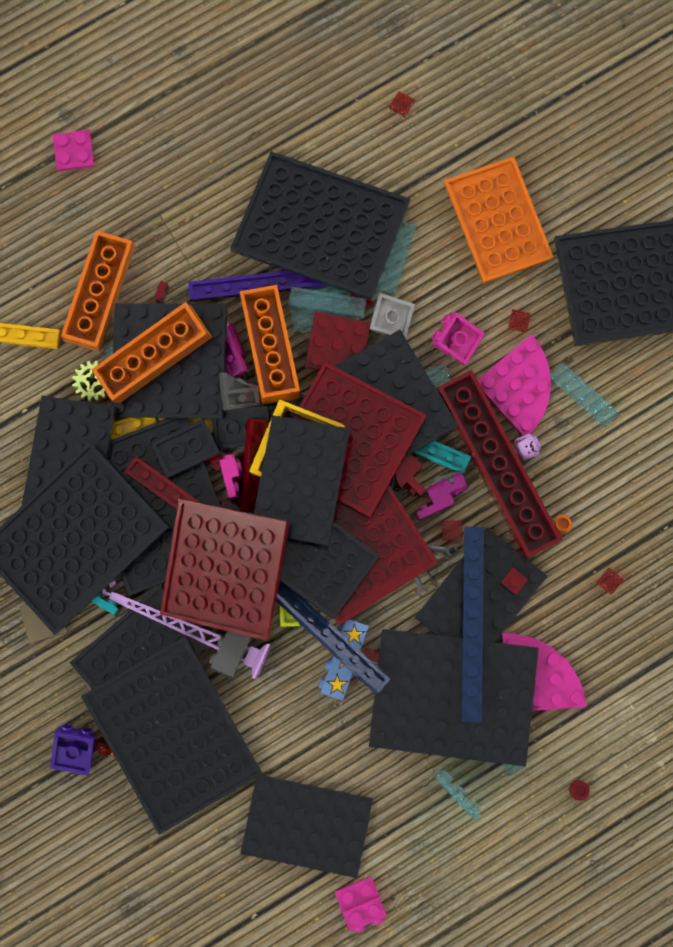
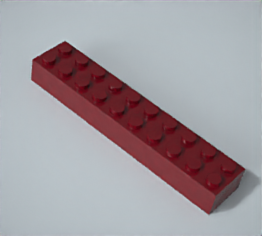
M470 370L438 386V393L458 424L456 430L525 559L562 541L558 530L473 371Z

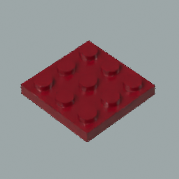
M315 311L304 368L320 371L324 362L335 366L366 349L370 322Z

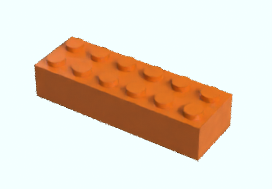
M96 230L61 334L64 342L101 352L115 310V303L118 301L135 250L133 241Z
M277 285L240 291V303L262 405L277 403L279 399L287 401L300 398V388Z
M185 302L91 370L113 402L121 403L207 342L212 336L193 307Z

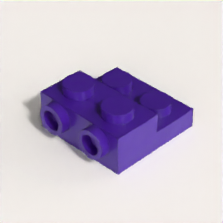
M70 724L58 726L54 734L50 769L89 776L97 733H94L91 728L86 727L81 728V730L73 729V726Z

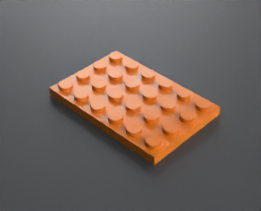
M514 156L444 180V185L483 284L553 260V254Z

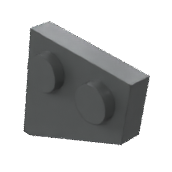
M219 373L223 410L260 406L258 386L232 377L227 373Z

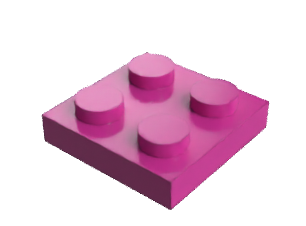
M90 130L53 134L56 169L58 172L95 167Z

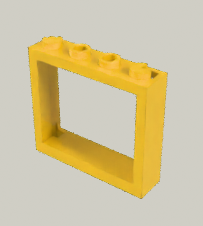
M280 399L273 413L274 416L284 417L286 411L316 423L345 427L343 424ZM271 420L249 471L260 478Z

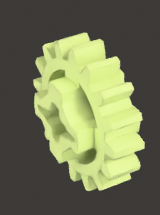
M87 361L86 367L81 364L82 369L75 370L78 375L72 377L76 381V383L72 384L73 387L78 388L75 391L76 394H82L81 398L83 400L88 397L89 402H92L93 398L99 402V397L101 396L106 399V391L91 370L99 364L98 361H95L94 365ZM95 378L97 382H94L93 385H91L90 381H93ZM81 384L87 386V392L83 390Z

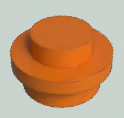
M558 515L553 520L559 534H566L572 528V521L566 515Z

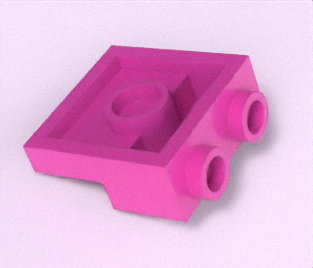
M457 312L446 314L441 320L443 324L441 329H437L431 337L433 339L431 345L445 355H450L462 365H466L485 333Z
M234 454L224 456L223 460H220L228 497L231 503L238 502V496H241L237 482L241 481L240 476L243 475L240 461L236 462Z
M372 876L335 891L349 931L354 930L355 933H359L366 929L365 925L373 923V926L384 922V917L387 914Z

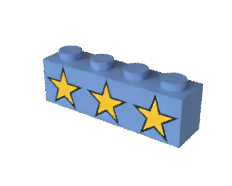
M349 619L339 626L338 631L360 650L368 626ZM333 655L332 659L328 658L325 667L328 673L326 678H321L318 688L322 689V694L343 701L352 672Z

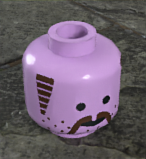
M526 434L514 440L515 447L513 448L522 461L530 460L539 455L541 446L536 436Z

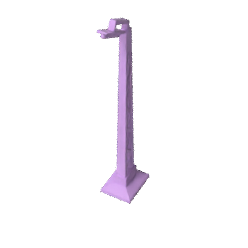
M115 580L109 584L111 588L115 585ZM106 588L102 591L103 594L110 596L109 599L219 650V647L211 643L218 641L221 637L220 635L169 616L162 615V621L156 618L161 616L159 610L114 592L110 594L106 592ZM149 610L156 612L157 614L151 615ZM166 617L173 619L175 621L168 623ZM180 623L182 630L173 626V624ZM184 624L194 629L186 632ZM199 630L202 639L192 635L191 633ZM203 632L217 638L206 641ZM266 644L260 650L252 646L246 647V650L249 651L246 658H242L241 661L244 662V665L252 668V678L257 680L272 645Z

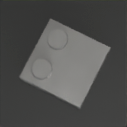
M379 293L369 330L387 336L401 330L406 338L415 304Z

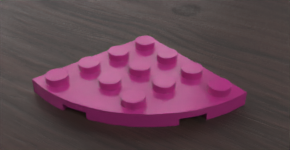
M531 334L478 379L486 397L521 436L531 434L538 426L548 406L551 391V376L547 358L540 344Z
M501 634L502 643L539 648L532 711L587 707L580 680L574 669L560 653L532 637L518 634Z

